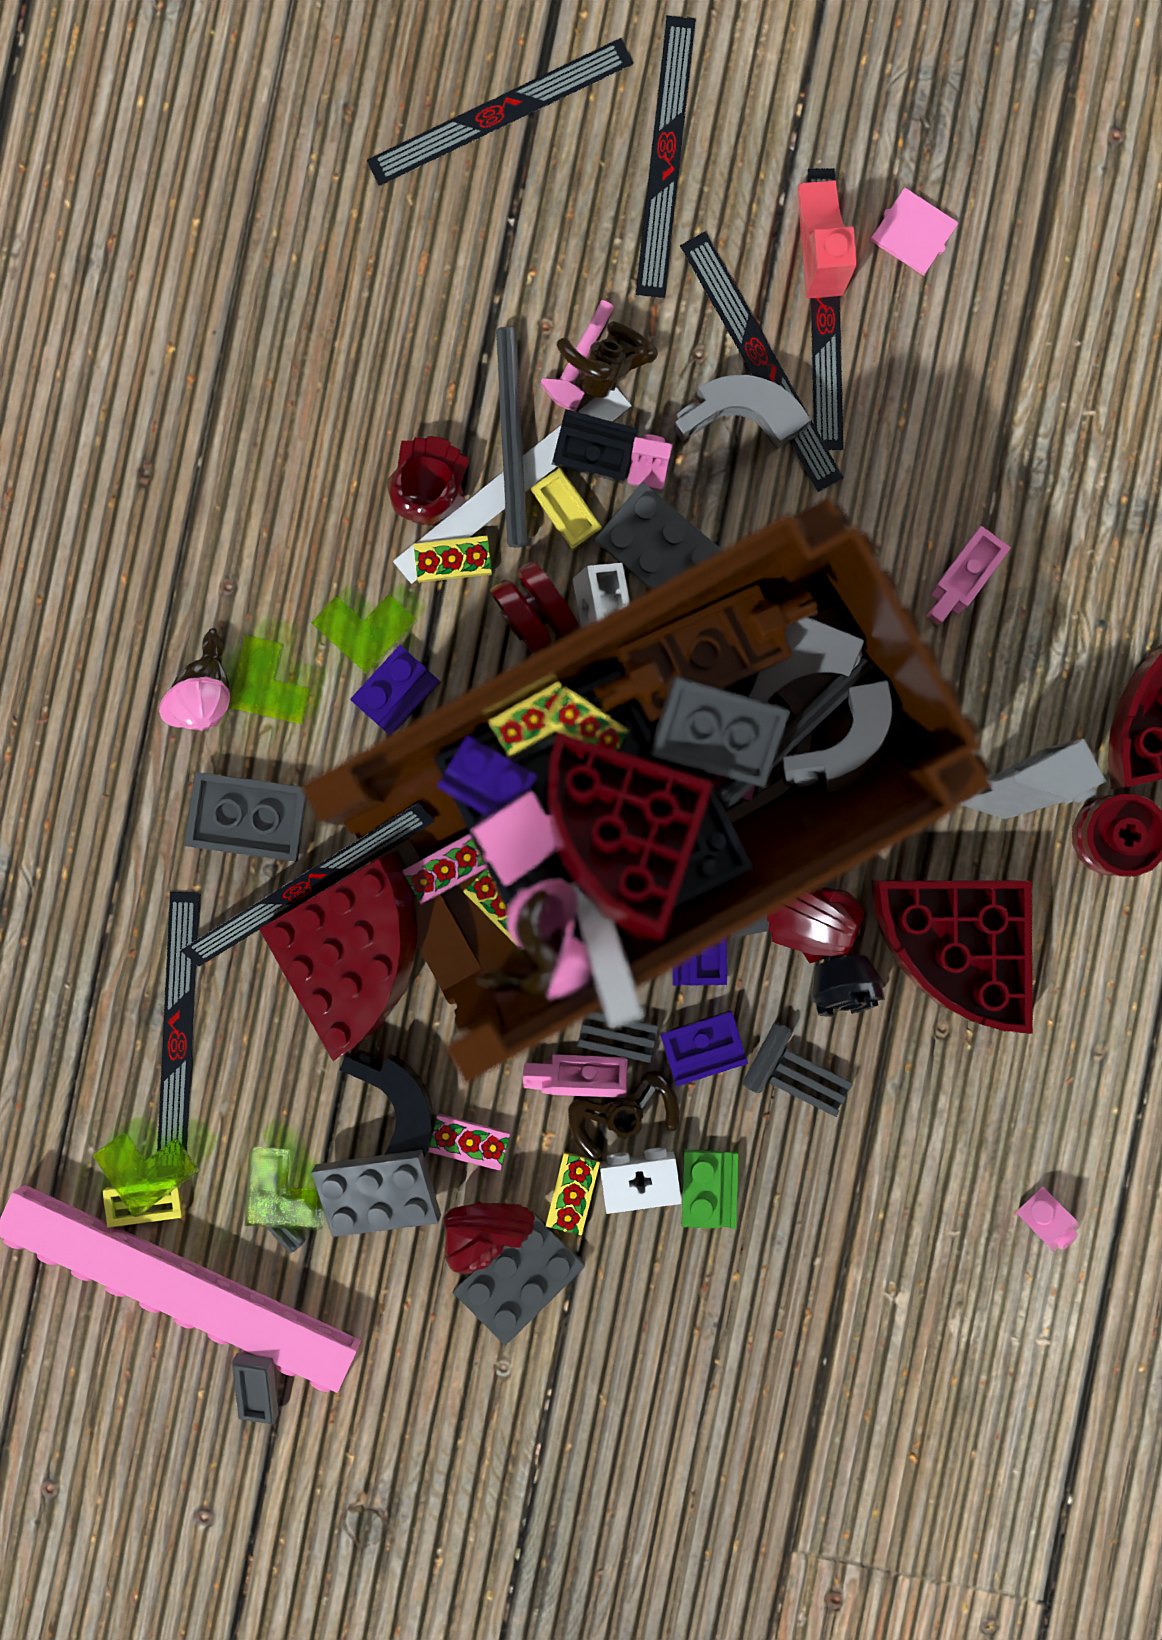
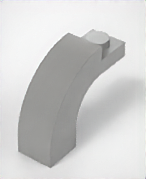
M731 375L714 379L698 387L697 399L701 404L697 406L694 402L683 408L677 414L678 420L675 421L674 431L680 440L684 442L721 417L731 415L742 416L757 423L777 450L807 430L811 419L800 403L778 384L757 376Z
M888 681L849 688V707L853 722L850 732L839 744L827 750L783 757L787 785L795 784L799 787H806L817 783L820 779H825L827 793L852 785L872 770L883 755L890 734L892 703Z

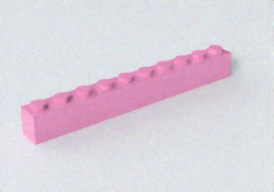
M23 1185L12 1192L1 1215L0 1237L3 1238V1243L15 1249L25 1248L36 1253L37 1258L46 1264H60L71 1269V1274L78 1279L84 1281L94 1280L105 1285V1289L115 1296L125 1297L127 1295L140 1301L139 1305L147 1311L154 1313L161 1311L174 1317V1322L182 1327L190 1329L196 1327L207 1332V1336L214 1342L233 1344L241 1348L243 1354L273 1358V1363L276 1364L277 1370L289 1376H296V1374L310 1380V1384L320 1391L329 1392L332 1390L338 1393L362 1341L118 1227L107 1228V1222L27 1185Z

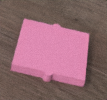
M904 188L891 209L884 211V219L870 241L924 276L937 255L944 253L946 249L945 243L957 227L958 222L907 188Z
M527 791L472 828L486 853L484 859L491 862L502 883L506 886L558 851L552 835L550 816L544 814L532 791Z

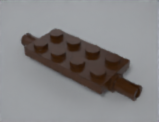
M757 584L618 648L615 653L625 671V675L603 686L594 688L597 701L602 699V703L599 705L604 712L635 697L639 700L649 722L652 723L661 717L673 676L722 690L789 659L793 654L785 638L787 626L817 614L815 601L807 604V601L812 599V596L808 591H804L783 603H770L764 598Z

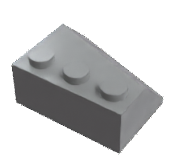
M1082 739L1050 746L988 778L991 787L959 805L1003 819H1009L1061 802L1063 804L1072 801L1079 803L1095 795L1097 792L1094 787L1106 781L1085 740Z

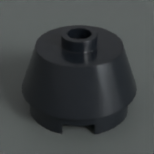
M848 953L845 956H831L828 958V961L820 963L814 968L811 1001L816 1004L819 1016L832 1017L834 1015L833 1009L837 1011L851 1010V1014L874 1008L878 1006V1001L885 1000L883 993L885 983L870 959L865 955H851Z

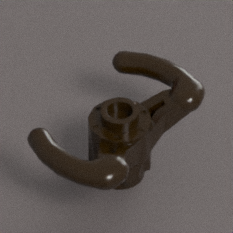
M615 321L608 324V333L634 347L622 349L617 342L603 339L601 342H594L591 345L586 358L574 348L567 338H561L557 342V348L562 356L573 367L581 371L582 389L586 393L599 398L607 397L610 391H614L622 375L644 364L652 363L658 356L657 349L648 339L635 330Z
M650 1071L642 1076L636 1090L627 1093L626 1098L616 1097L600 1104L589 1101L587 1098H578L573 1101L568 1108L569 1125L573 1138L579 1148L592 1160L601 1158V1149L590 1139L583 1125L584 1118L607 1125L608 1130L615 1132L620 1139H626L633 1134L637 1135L642 1129V1118L644 1117L642 1112L655 1091L661 1094L664 1101L666 1129L668 1131L678 1129L680 1111L677 1096L671 1083L661 1072ZM642 1093H644L643 1097L641 1098V1100H640L639 1103H638V1102L636 1101V1099L640 1098V1096L642 1095ZM595 1111L600 1112V1113L606 1111V1116H605V1115H602V1114H599V1113H596Z

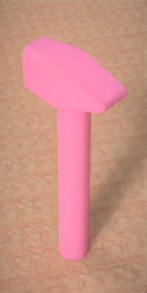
M605 300L600 301L576 347V350L586 358L591 345L597 341L614 309V306ZM569 362L559 380L541 379L542 388L557 405L565 409L577 412L586 395L583 389L574 385L580 371Z

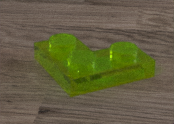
M388 594L364 621L339 597L335 596L311 623L368 675L417 622V619Z
M245 635L228 708L304 725L312 689L276 680L284 644Z
M123 1132L93 1154L104 1174L134 1217L141 1215L199 1171L183 1145L177 1139H174L149 1159L145 1160L129 1134Z
M252 1147L249 1150L245 1226L312 1230L323 1228V1207L317 1189L288 1187L289 1149Z

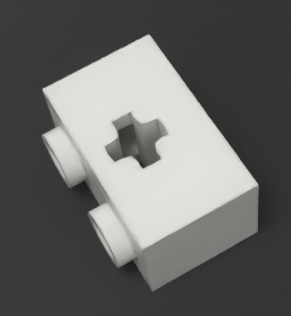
M622 563L586 566L573 578L582 629L630 602Z
M662 1147L651 1148L644 1151V1156L629 1158V1153H615L608 1155L607 1161H600L606 1214L682 1204L674 1152H666V1148ZM643 1171L644 1177H647L644 1179V1185L637 1186L636 1181L633 1180L636 1177L635 1172Z

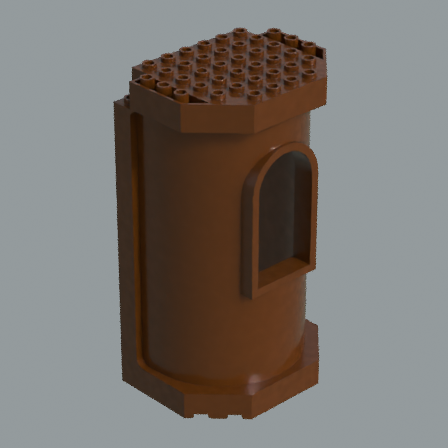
M827 497L795 516H792L791 513L785 515L300 787L320 823L345 825L349 832L355 834L359 839L419 803L435 822L370 861L372 863L381 857L397 851L403 867L406 869L469 834L451 795L437 787L442 777L434 762V756L462 744L467 736L475 738L491 730L492 728L489 724L491 719L557 682L560 683L562 688L572 692L623 668L615 653L618 648L757 584L764 598L770 603L775 602L776 604L783 603L804 591H808L812 599L808 600L807 604L815 601L817 607V614L808 616V618L864 640L861 647V657L866 658L873 665L874 671L860 686L888 681L892 715L887 746L883 755L870 772L857 782L843 789L827 793L825 779H820L817 783L806 787H799L795 784L787 785L785 773L783 772L775 782L754 794L751 801L745 799L725 810L753 869L672 908L659 946L627 931L617 935L634 989L636 990L956 811L957 805L991 787L987 778L991 773L984 759L979 754H973L975 750L981 748L977 741L980 733L975 722L969 715L963 716L956 703L959 701V695L952 682L947 678L942 679L935 666L939 661L934 649L928 642L922 643L915 631L918 623L913 612L907 605L902 607L894 593L897 591L894 578L886 568L881 570L873 555L877 554L872 539L866 532L860 533L856 525L847 529L849 520L845 511L839 504L833 505L831 499ZM819 672L804 675L787 683L772 696L783 708L790 711L788 717L791 721L841 674ZM849 696L793 748L791 756L827 750L845 739L853 725L849 707ZM484 871L422 905L412 890L414 899L411 900L414 921H417L418 937L416 945L439 984L447 1002L450 1005L454 1003L457 1005V1008L454 1010L456 1015L454 1020L458 1029L445 1048L465 1084L604 1007L594 972H592L588 986L580 993L564 998L553 997L552 1000L547 999L548 996L534 997L519 990L517 992L513 990L496 992L482 984H477L476 978L486 971L521 972L532 964L528 954L519 946H516L463 892Z

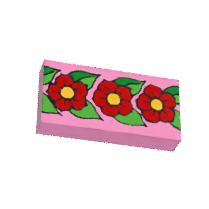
M470 834L404 869L403 873L422 905L486 870V867Z
M438 1114L428 1152L501 1171L510 1132Z

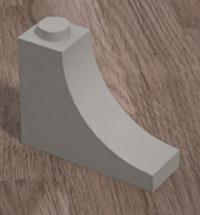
M806 617L787 626L785 638L793 655L787 660L740 681L735 694L766 703L784 685L804 675L833 672L850 676L852 669L858 665L861 659V647L864 640Z

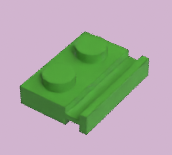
M683 1149L682 1227H730L731 1229H736L739 1156L737 1151L721 1152L720 1150Z

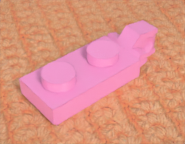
M980 526L935 585L936 589L932 592L931 596L937 602L926 615V618L938 626L939 623L944 621L950 611L956 615L960 614L963 609L969 606L1011 547L983 526Z
M553 1055L552 1059L544 1060L543 1064L524 1063V1088L542 1090V1093H551V1095L626 1098V1057Z

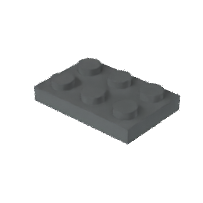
M644 482L636 488L593 540L616 561L622 563L623 567L650 590L722 551Z
M673 676L649 753L652 756L765 787L790 711L786 708Z
M195 772L184 846L298 862L307 798L299 786Z
M422 1150L316 1164L311 1172L332 1237L438 1224L441 1218V1212Z
M533 1210L531 1211L535 1216L533 1231L528 1235L527 1241L522 1243L521 1248L504 1246L500 1255L487 1268L469 1273L453 1289V1294L505 1346L585 1267V1262L550 1227H546V1223Z

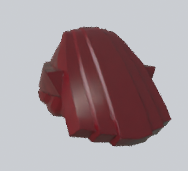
M427 436V438L415 437L413 441L401 440L398 468L387 480L388 493L395 513L414 523L436 526L440 520L456 511L466 501L461 483L469 463V458L461 454L460 449L454 447L450 441L442 437Z
M833 888L814 889L768 915V932L772 933V942L801 951L810 964L829 956L847 955L857 937L864 913L860 902L846 890H835Z
M479 1201L475 1204L449 1209L444 1216L446 1229L444 1257L450 1269L458 1274H469L476 1270L487 1268L500 1255L504 1246L521 1248L522 1243L527 1241L528 1235L533 1231L535 1216L527 1207L508 1203H481Z

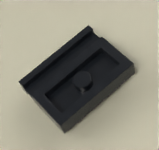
M565 409L551 465L623 484L638 428Z

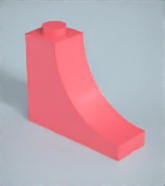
M836 180L799 183L797 194L806 299L843 296L857 263L854 227H844L839 209Z

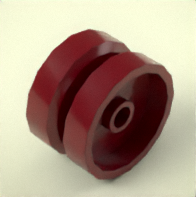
M531 560L517 570L518 580L526 594L522 595L518 588L506 579L490 589V593L502 610L500 612L502 617L519 641L522 640L533 655L552 646V639L543 626L547 623L552 631L562 639L567 638L580 629L575 616L561 594L534 560Z
M1138 794L1105 795L1088 802L1078 812L1072 826V845L1077 857L1088 869L1104 876L1137 877L1152 871L1162 861V810L1152 800Z

